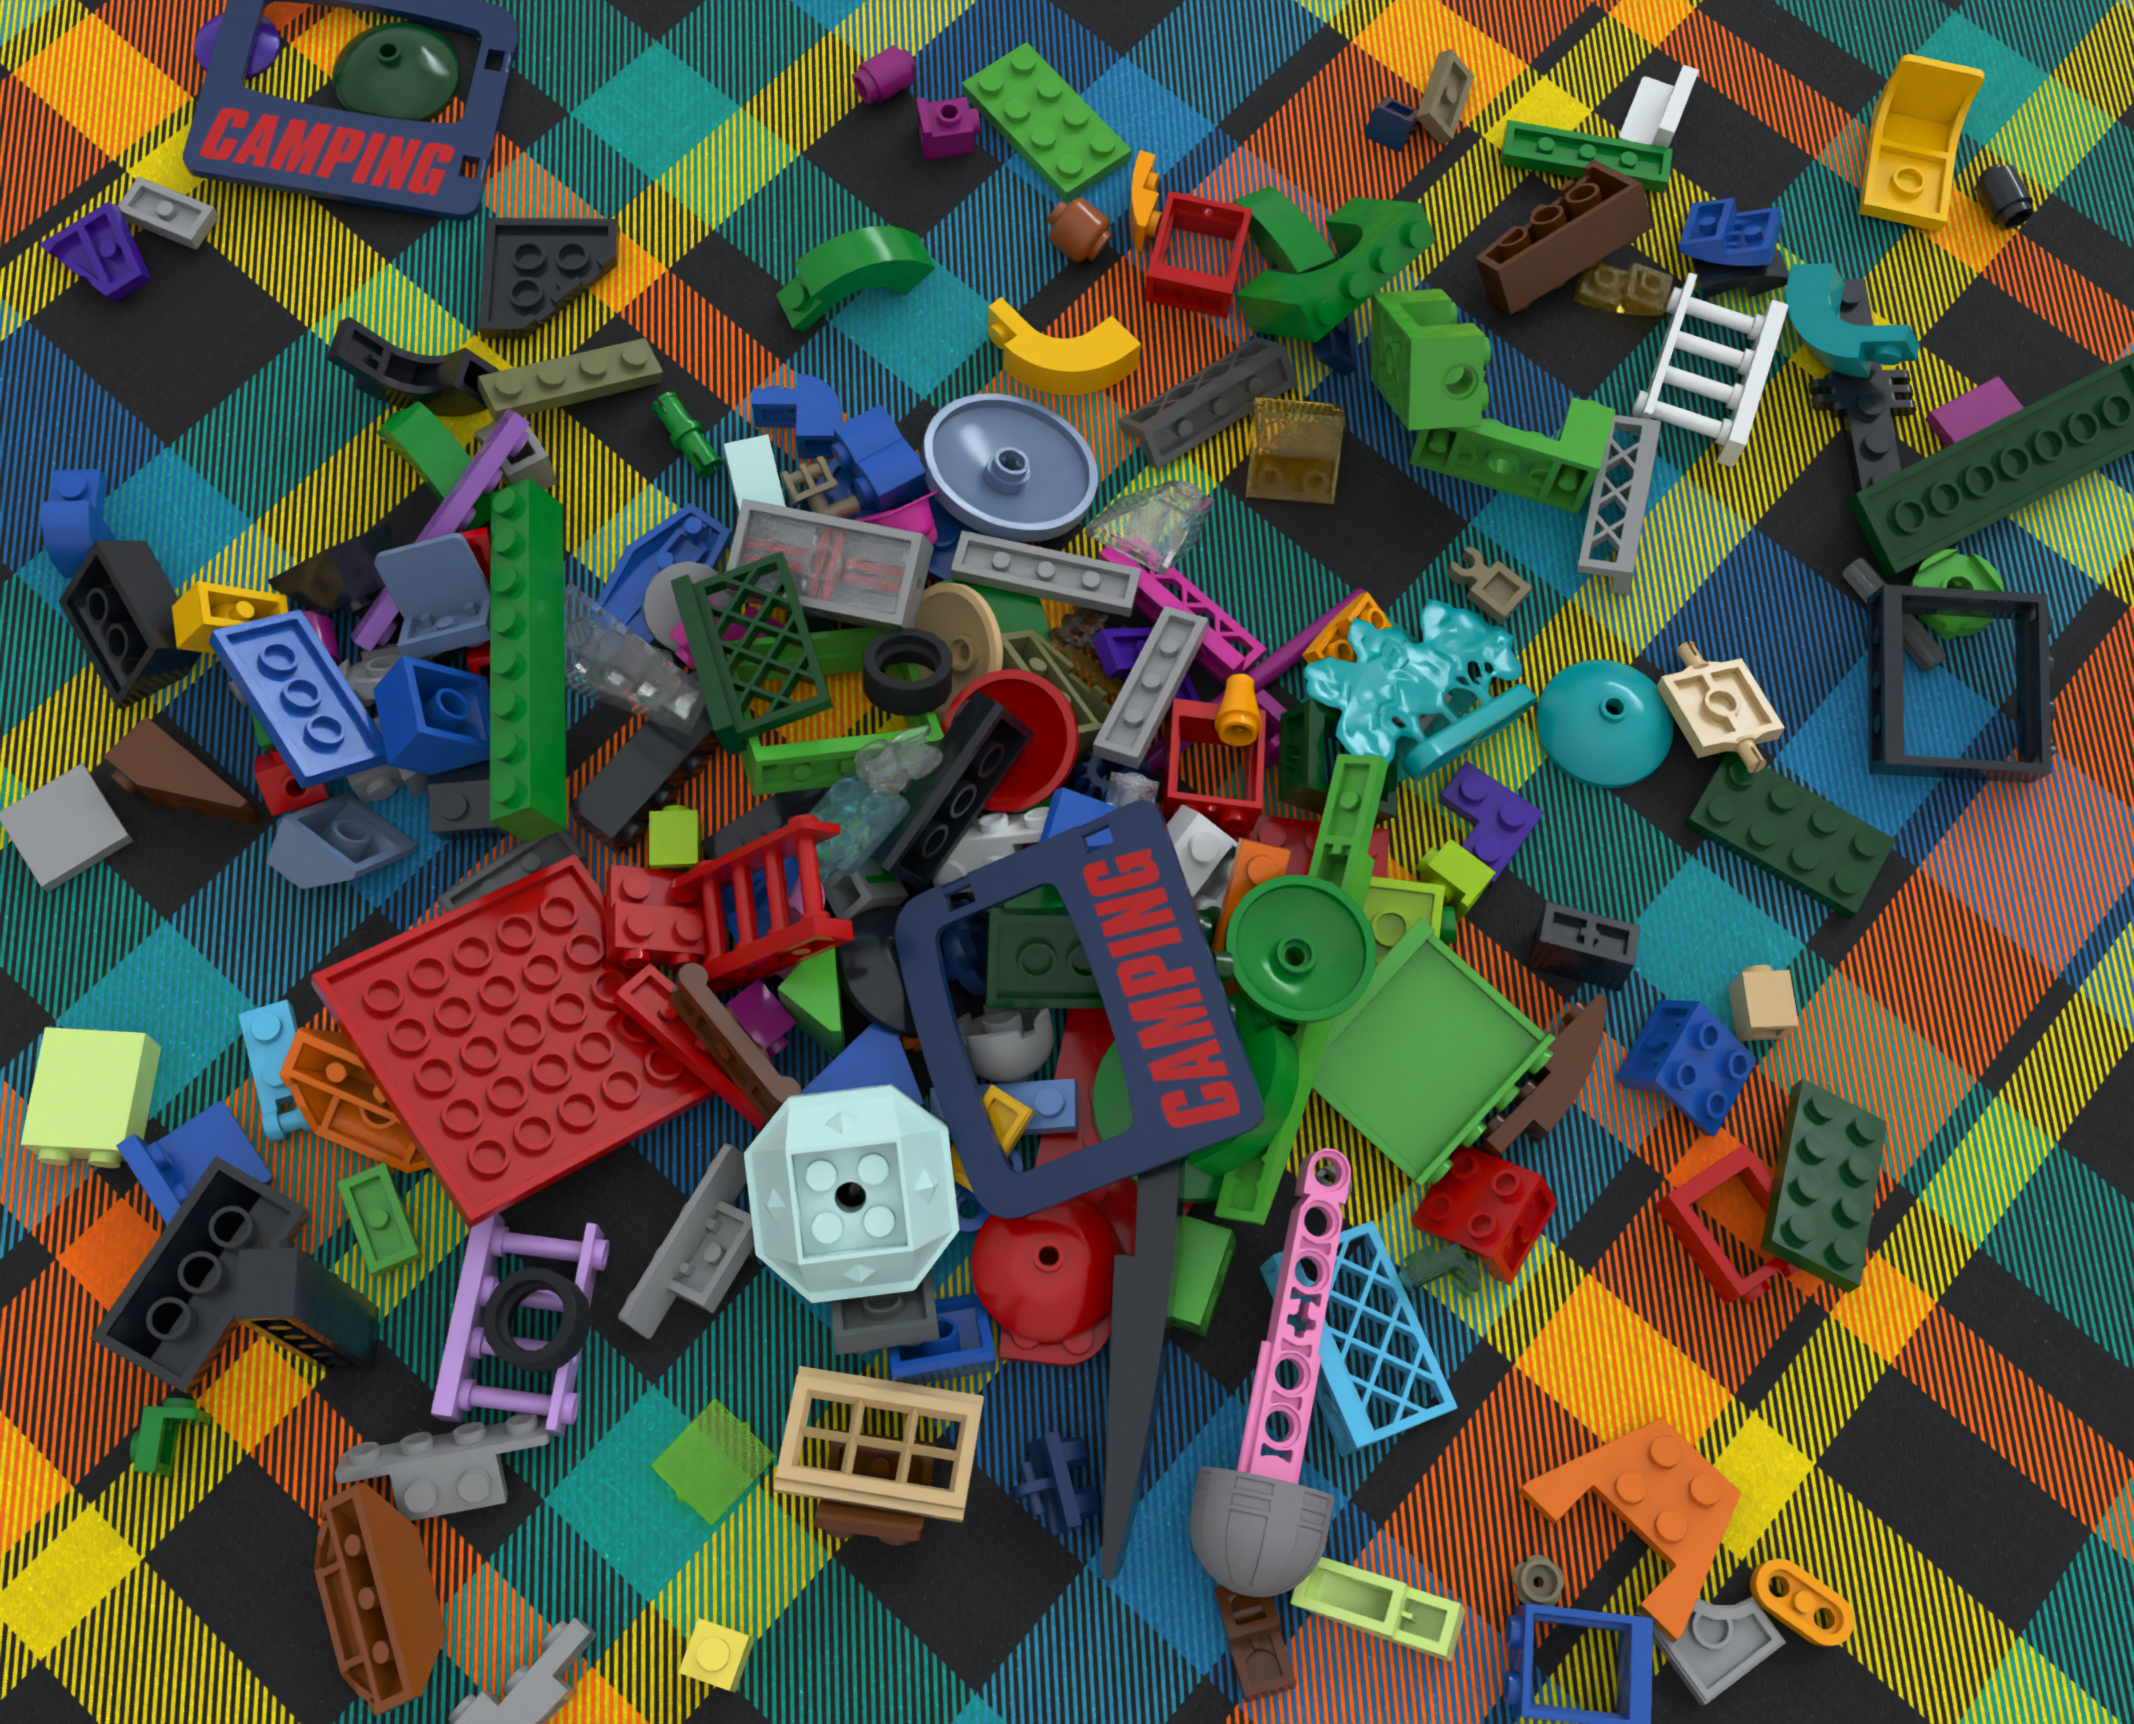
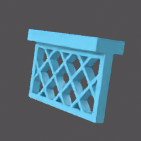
M1373 1220L1340 1232L1339 1248L1336 1254L1328 1300L1352 1310L1353 1313L1345 1333L1328 1326L1324 1318L1318 1355L1322 1356L1315 1397L1341 1457L1357 1452L1366 1446L1458 1408ZM1362 1237L1365 1238L1373 1256L1368 1270L1344 1259L1349 1242ZM1283 1251L1272 1255L1260 1267L1273 1300ZM1299 1260L1295 1266V1276L1300 1284L1310 1287L1315 1282L1307 1279ZM1340 1268L1364 1279L1357 1301L1332 1290ZM1377 1268L1379 1269L1381 1276L1376 1274ZM1372 1283L1389 1291L1393 1300L1389 1316L1364 1305ZM1293 1293L1290 1295L1291 1299H1301L1300 1304L1312 1302V1296H1297ZM1299 1311L1297 1314L1287 1317V1324L1294 1327V1336L1297 1331H1304L1306 1329V1322L1299 1319ZM1398 1314L1400 1315L1402 1322L1397 1320ZM1360 1315L1385 1326L1378 1348L1353 1338ZM1393 1330L1410 1338L1415 1349L1410 1364L1386 1353ZM1335 1340L1341 1343L1340 1349H1338ZM1349 1347L1374 1358L1366 1381L1349 1374L1344 1363ZM1382 1362L1406 1373L1399 1396L1374 1385ZM1420 1362L1424 1370L1418 1368ZM1414 1377L1431 1385L1439 1405L1424 1409L1407 1401ZM1356 1388L1362 1390L1361 1397H1359ZM1370 1395L1395 1406L1389 1425L1375 1431L1365 1410ZM1403 1410L1413 1414L1400 1420Z

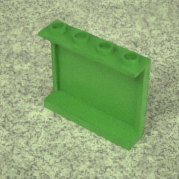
M1421 917L1375 966L1367 989L1356 1003L1342 1014L1333 1018L1312 1089L1419 1186H1422L1427 1180L1435 1185L1454 1164L1447 1157L1460 1143L1468 1148L1487 1128L1481 1120L1493 1107L1501 1112L1516 1097L1520 1089L1514 1084L1527 1070L1535 1075L1554 1054L1548 1049V1046L1556 1039L1551 1033L1545 1034L1433 934L1435 930Z

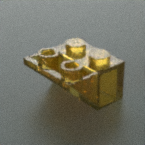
M1253 397L1248 439L1246 497L1334 504L1345 421L1341 404Z

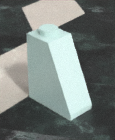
M769 434L723 444L724 458L738 514L740 513L743 499L786 507Z

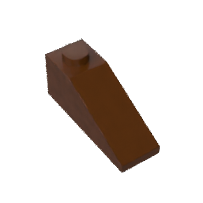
M147 716L103 756L116 770L110 776L111 779L130 796L139 791L152 803L255 825L261 819L246 799Z

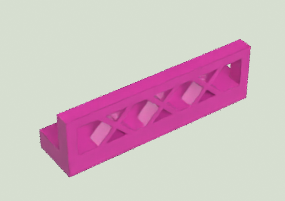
M1136 534L1120 548L1112 541L1099 553V560L1141 569L1133 606L1154 624H1156L1164 606L1192 614L1206 613L1214 620V630L1208 625V631L1194 659L1225 687L1226 680L1230 676L1245 674L1266 654L1267 648ZM1136 552L1148 563L1149 573L1130 557L1132 553ZM1163 585H1174L1181 591V601ZM1187 598H1189L1193 603H1187ZM1220 626H1221L1226 632H1221V631H1220ZM1228 642H1239L1250 653L1244 657Z

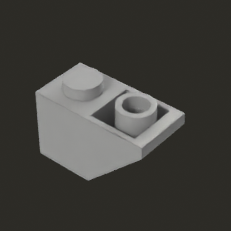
M493 422L474 432L481 446L498 422ZM528 425L525 431L529 434V438L523 448L515 457L508 454L498 469L503 472L501 478L507 487L529 478L545 490L557 484V480L548 454Z

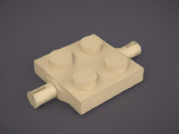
M1693 641L1681 644L1676 652L1687 668L1682 672L1661 676L1656 688L1697 758L1734 751L1738 752L1749 773L1761 770L1767 762L1755 744L1779 739L1785 727L1743 659L1740 658L1722 663L1707 662L1703 660Z

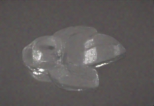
M922 725L902 731L890 742L886 739H877L867 743L856 753L854 762L857 765V776L862 782L869 784L872 792L880 795H891L902 791L908 779H919L931 773L941 763L943 754L940 749L924 744L929 737L931 728L929 725Z

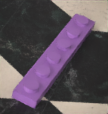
M506 410L414 543L454 533L455 530L463 532L468 527L477 511L472 507L482 492L488 495L496 487L503 475V472L498 468L508 454L515 457L527 442L529 434L525 430L530 424L529 421L515 411ZM386 585L381 589L350 634L356 644L369 652L372 651L376 643L380 646L385 645L397 627V623L392 620L399 612V609Z

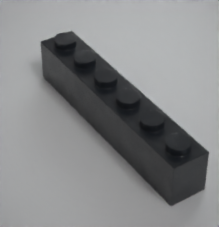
M282 1239L263 1240L259 1242V1249L239 1250L234 1316L236 1321L323 1372L376 1370L379 1307L366 1299L363 1293L354 1290L351 1284L345 1283L338 1278V1274L326 1269L323 1263H319L310 1257V1253L295 1247V1242Z

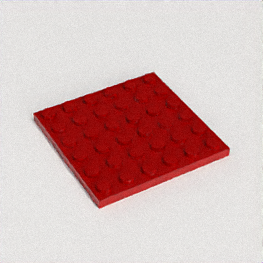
M576 854L313 974L311 978L312 987L469 1229L718 1095L613 1002L615 993L642 969H630L623 967L619 962L606 961V896Z

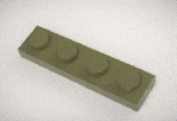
M646 338L481 375L478 376L477 388L493 421L499 422L507 409L515 411L520 416L658 384L661 383L663 370Z

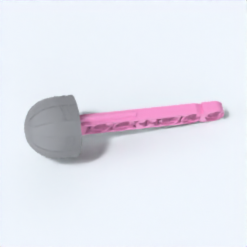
M1325 1148L1308 1154L1302 1160L1299 1168L1294 1195L1301 1198L1292 1208L1267 1339L1266 1341H1261L1237 1470L1200 1466L1189 1524L1190 1537L1195 1554L1203 1568L1215 1581L1225 1588L1245 1596L1269 1597L1282 1594L1298 1586L1317 1566L1327 1541L1334 1496L1320 1490L1299 1485L1298 1482L1322 1356L1318 1355L1343 1221L1340 1205L1346 1204L1351 1178V1167L1348 1159L1335 1149ZM1320 1158L1329 1160L1335 1167L1336 1178L1330 1187L1321 1185L1315 1178L1314 1166ZM1310 1208L1321 1210L1326 1217L1327 1227L1321 1236L1310 1234L1304 1224V1217ZM1303 1257L1312 1260L1317 1268V1279L1310 1287L1300 1284L1295 1276L1296 1263ZM1293 1293L1297 1296H1312V1302L1300 1304L1301 1299H1291L1290 1295ZM1299 1311V1319L1306 1322V1329L1304 1331H1297L1294 1336V1327L1287 1324V1317L1295 1315ZM1284 1359L1292 1361L1298 1370L1297 1383L1289 1390L1282 1388L1277 1383L1275 1377L1276 1367ZM1275 1411L1282 1413L1287 1418L1289 1424L1287 1436L1280 1442L1271 1440L1265 1430L1267 1417ZM1261 1447L1266 1450L1283 1451V1457L1261 1455Z

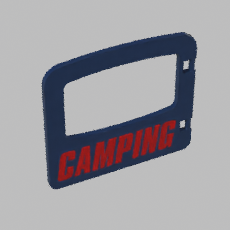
M228 0L184 148L183 162L190 174L200 178L457 221L472 219L477 215L485 188L484 182L488 165L490 166L509 86L513 59L515 60L519 43L518 25L513 16L504 8L479 0ZM272 2H292L347 8L420 21L479 37L482 42L463 118L456 123L421 122L387 118L306 104L246 88L243 84L266 6ZM490 55L503 58L500 71L486 69ZM464 161L477 163L474 178L461 176Z
M1145 800L1131 802L1106 813L1105 816L1080 827H1073L967 873L966 876L922 892L908 901L899 913L894 930L895 942L914 1024L944 1119L974 1194L980 1205L992 1215L1005 1219L1030 1216L1253 1131L1264 1120L1265 1106L1164 816L1159 807ZM1109 828L1114 842L1090 852L1085 838ZM1053 885L1056 887L1073 921L1100 991L1125 1075L1133 1123L1130 1129L1123 1134L1019 1173L1011 1167L997 1137L970 1064L945 974L940 936L944 929L1043 886ZM971 887L976 901L953 911L949 896Z

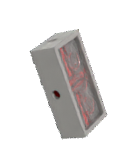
M743 499L726 571L783 551L805 615L891 631L898 628H915L934 546L922 533ZM779 570L761 576L754 587L771 592L781 577ZM730 589L723 590L731 597H734L736 591ZM750 596L745 601L746 603L761 606L764 604V601ZM778 606L775 607L776 609L786 610Z

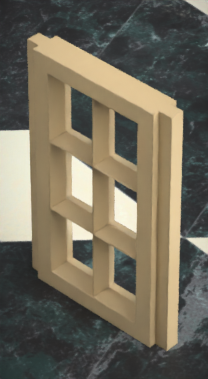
M799 1366L773 1490L778 1493L963 1523L984 1396ZM812 1398L854 1405L849 1432L806 1426ZM865 1407L907 1413L903 1442L860 1435ZM919 1416L961 1422L956 1450L914 1444ZM804 1436L846 1443L841 1472L798 1465ZM857 1445L901 1452L895 1481L852 1474ZM912 1454L954 1461L949 1489L907 1483Z

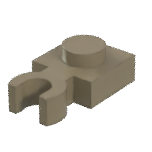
M1467 546L1461 558L1471 568H1462L1453 561L1449 566L1447 574L1452 581L1458 584H1469L1471 588L1466 598L1502 625L1529 596L1533 587L1498 560L1488 568L1483 564V557L1480 552L1473 547Z

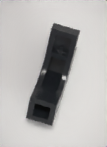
M351 317L339 321L327 360L357 378L354 385L355 388L380 401L402 409H407L419 401L434 415L450 417L466 416L487 410L488 408L477 388L478 376L500 371L466 347L442 356H428L404 350L386 341Z

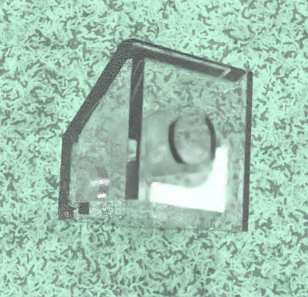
M1174 479L1120 497L1087 526L1084 534L1165 575L1196 544L1214 499L1204 495L1202 490L1196 485L1189 482H1179Z

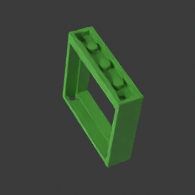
M865 627L810 633L823 674L830 675L863 671L864 650L871 640L887 631ZM756 638L749 650L766 656L776 638ZM731 640L725 642L737 646L740 640ZM788 643L777 661L795 666L804 652V648ZM742 660L734 672L733 678L749 683L760 665ZM898 663L885 668L888 677L900 681H917L921 679L915 663ZM808 666L806 671L811 673L810 666ZM771 670L764 681L787 679L788 676ZM737 691L738 696L740 697L742 692ZM748 707L744 712L746 721L752 720ZM932 711L918 716H904L909 729L904 731L761 746L757 735L744 740L747 750L739 753L752 794L757 796L916 777L926 762V755L936 741L942 739L944 734L935 712Z

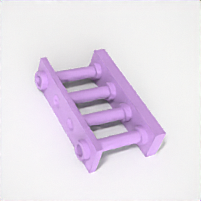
M498 1213L471 1228L431 1414L441 1421L462 1423L465 1410L471 1411L473 1406L548 1416L545 1430L549 1431L553 1436L564 1437L566 1425L574 1424L579 1407V1393H573L581 1350L563 1367L557 1368L552 1395L477 1385V1380L472 1379L476 1358L482 1359L484 1354L496 1356L486 1341L483 1327L486 1303L496 1286L500 1284L498 1277L494 1276L497 1258L504 1257L506 1253L579 1262L575 1284L579 1286L588 1299L590 1308L597 1270L604 1271L607 1264L609 1240H603L604 1233L594 1223L586 1224L583 1242L509 1232V1227L504 1226L505 1220ZM550 1290L532 1292L519 1305L522 1307L564 1312L561 1299ZM513 1337L516 1344L525 1350H538L549 1343V1341Z

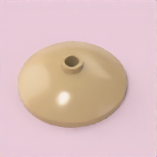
M939 583L925 589L915 628L933 633L946 642L953 654L952 691L946 702L934 710L940 723L943 722L952 701L968 684L983 675L1002 670L1003 642L995 615L979 593L959 583ZM916 664L921 679L927 678L934 673L929 668Z

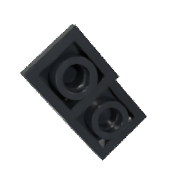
M1775 249L1771 265H1723L1692 258L1694 273L1697 275L1696 279L1703 299L1743 286L1748 298L1787 286L1789 273L1781 252Z

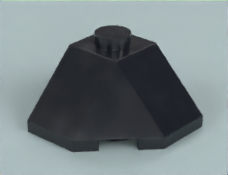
M387 524L330 547L269 579L268 582L272 589L322 615L340 608L343 609L345 615H349L372 604L367 595L385 587L375 567V559L379 552L390 550L392 530Z

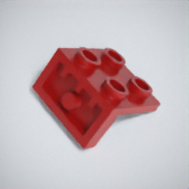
M1460 1143L1448 1158L1454 1164L1435 1185L1432 1184L1412 1217L1411 1223L1422 1232L1478 1255L1493 1279L1510 1286L1558 1202L1541 1174L1473 1147L1466 1148Z

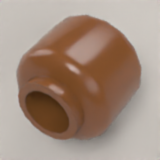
M1081 197L1073 199L1068 205L1064 201H1060L1047 219V222L1053 226L1049 232V242L1077 263H1081L1087 258L1093 262L1112 236L1108 231L1110 225L1109 218Z

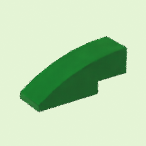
M1268 186L1233 200V203L1241 207L1252 209L1248 232L1271 270L1279 268L1283 273L1302 274L1324 268L1336 261V256L1310 220L1293 202L1273 187Z

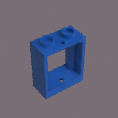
M1527 1603L1515 1606L1514 1615H1508L1505 1629L1507 1648H1513L1512 1671L1507 1670L1505 1672L1503 1682L1504 1703L1511 1704L1510 1717L1568 1724H1651L1653 1618ZM1534 1622L1618 1632L1616 1713L1531 1704Z

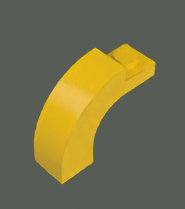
M1002 297L988 306L987 332L992 342L998 348L1004 349L1003 369L1019 382L1036 390L1057 395L1089 394L1120 382L1139 366L1141 343L1112 315L1084 335L1060 339L1049 337L1035 330Z

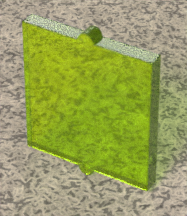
M715 1398L660 1455L651 1467L677 1492L675 1497L679 1502L686 1501L713 1527L777 1457L750 1432L752 1428L748 1422L741 1423Z

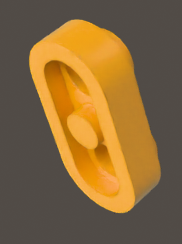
M1773 1559L1759 1564L1753 1571L1750 1579V1590L1758 1605L1808 1642L1825 1647L1841 1644L1849 1638L1854 1627V1615L1849 1603L1841 1595L1804 1569L1786 1559ZM1772 1577L1777 1578L1783 1586V1592L1780 1597L1774 1596L1769 1590V1581ZM1818 1609L1825 1612L1828 1618V1624L1824 1629L1819 1628L1814 1620V1614Z

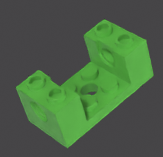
M1442 289L1374 293L1372 295L1370 379L1408 431L1481 426L1482 410H1487L1489 403L1488 386L1486 382H1483L1484 365H1489L1491 358L1489 338L1485 337V334L1474 323L1457 324L1456 304L1452 302L1451 298ZM1458 367L1464 368L1463 375L1457 382L1445 384L1446 377L1451 370Z
M1458 367L1451 370L1446 377L1445 384L1457 382L1462 377L1464 368ZM1572 397L1566 410L1562 428L1557 431L1554 440L1547 438L1539 432H1526L1503 425L1500 421L1491 418H1481V426L1419 430L1409 464L1578 514L1600 470L1616 409L1602 406L1594 400H1582Z

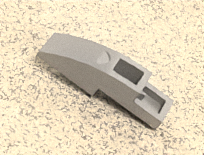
M574 1617L569 1624L563 1620L560 1621L542 1641L540 1646L545 1652L530 1668L526 1664L522 1665L506 1682L502 1690L507 1696L502 1701L492 1692L482 1691L477 1697L471 1693L457 1705L448 1720L452 1724H545L576 1693L561 1677L598 1634L581 1619Z

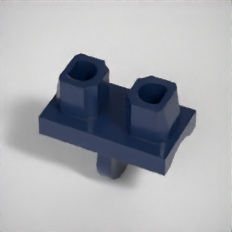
M1059 1431L1045 1433L1041 1435L1040 1439L1026 1444L1030 1461L1019 1464L1023 1484L1012 1487L1009 1491L1012 1500L1027 1498L1031 1517L1044 1514L1049 1537L1064 1534L1082 1525V1521L1101 1512L1097 1490L1094 1489L1093 1485L1073 1489L1069 1470L1087 1465L1088 1455L1082 1437L1060 1438Z

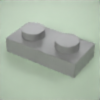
M139 176L118 204L126 222L195 250L199 248L219 218L213 206Z

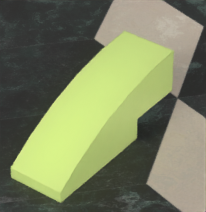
M1321 1557L1312 1573L1295 1587L1290 1602L1293 1606L1451 1663L1466 1612L1461 1603L1411 1588L1406 1583Z

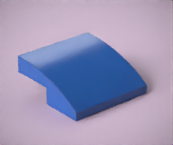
M1735 197L1692 203L1679 243L1680 253L1703 261L1723 265H1771L1782 225L1780 207L1737 213Z

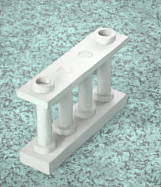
M1689 272L1682 288L1674 287L1670 294L1665 312L1672 315L1647 392L1639 391L1631 416L1644 419L1652 417L1715 438L1714 443L1721 445L1716 462L1733 468L1747 444L1789 305L1772 300L1764 315L1756 314L1755 317L1693 298L1691 294L1697 275ZM1688 314L1748 334L1747 339L1753 340L1752 348H1745L1743 352L1682 332L1680 328L1684 315ZM1676 348L1737 368L1736 373L1743 375L1741 383H1734L1733 386L1669 366L1673 349ZM1662 383L1726 403L1725 408L1732 410L1730 419L1724 418L1721 422L1658 401ZM1633 432V435L1640 437L1641 433Z

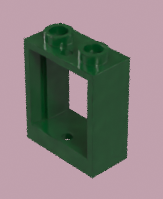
M1309 699L1280 714L1279 802L1323 815L1330 783L1323 781L1324 736L1339 741L1336 737V730L1342 710ZM1397 740L1395 741L1394 758L1388 765L1374 826L1397 816Z

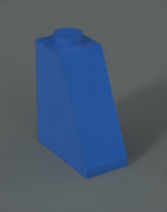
M874 1023L865 1029L817 1075L800 1094L892 1084L922 1108L924 1106V1101L899 1036L880 1028Z

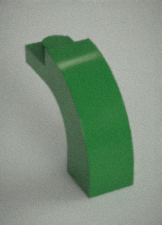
M894 226L866 227L836 236L802 256L795 262L799 274L776 295L792 328L805 332L832 306L846 296L872 287H884L906 295L935 269V266L918 234Z
M417 401L407 409H402L392 414L381 425L382 429L377 431L387 448L400 455L411 465L441 505L472 459L444 424L427 407ZM494 490L488 495L484 492L480 494L472 506L477 510L476 514L464 532L477 529L491 519V493Z
M1241 991L1227 997V999L1235 1005V1022L1264 1102L1265 1116L1260 1126L1253 1131L1189 1155L1192 1166L1213 1178H1217L1246 1164L1267 1147L1282 1128L1289 1115L1299 1080V1056L1296 1041L1277 1029L1276 1018L1254 1006Z

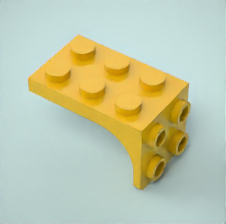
M1907 54L1900 58L1873 109L1858 214L1938 232L1942 231L1948 218L1957 145L1968 110L1984 82L1985 73L1982 70Z

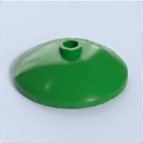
M1285 875L1269 879L1257 885L1240 900L1226 928L1224 950L1232 954V979L1236 986L1254 1006L1283 1021L1316 1023L1342 1014L1362 996L1374 973L1376 943L1372 927L1365 913L1345 891L1316 877ZM1285 954H1295L1300 960V965H1290L1285 959Z

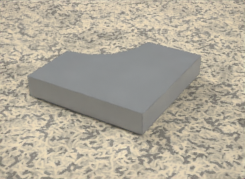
M1753 1597L1746 1598L1733 1605H1713L1697 1598L1685 1630L1675 1643H1672L1653 1625V1641L1700 1705L1709 1703L1786 1643ZM1639 1610L1634 1613L1635 1616L1645 1617Z

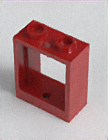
M1169 191L1146 277L1144 301L1228 318L1248 236L1252 209L1241 207L1231 202L1222 203L1199 198L1189 193L1180 194ZM1173 228L1233 240L1234 244L1226 277L1164 264Z
M1173 698L1165 727L1160 807L1164 819L1170 821L1183 804L1199 812L1214 825L1225 831H1253L1262 811L1266 710L1259 709L1262 729L1257 734L1256 740L1246 746H1232L1223 742L1215 729V720L1221 704ZM1180 740L1245 748L1243 800L1177 792Z
M1746 1143L1667 1194L1654 1205L1725 1305L1739 1297L1747 1305L1771 1289L1766 1279L1778 1271H1781L1783 1276L1787 1278L1800 1270V1268L1776 1256L1745 1278H1742L1691 1208L1692 1204L1738 1175L1767 1215L1773 1179Z

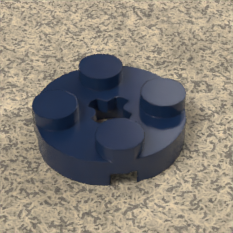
M967 899L952 904L953 911L972 902ZM983 912L947 927L940 936L944 951L942 957L946 978L950 982L959 980L961 985L973 997L985 995L987 937L979 924L987 920Z

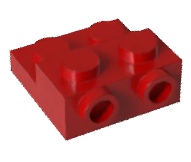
M610 865L606 872L607 962H619L623 967L630 969H642L651 963L655 966H667L670 970L678 973L685 964L696 963L701 965L704 963V958L709 954L702 891L676 887L675 878L687 872Z

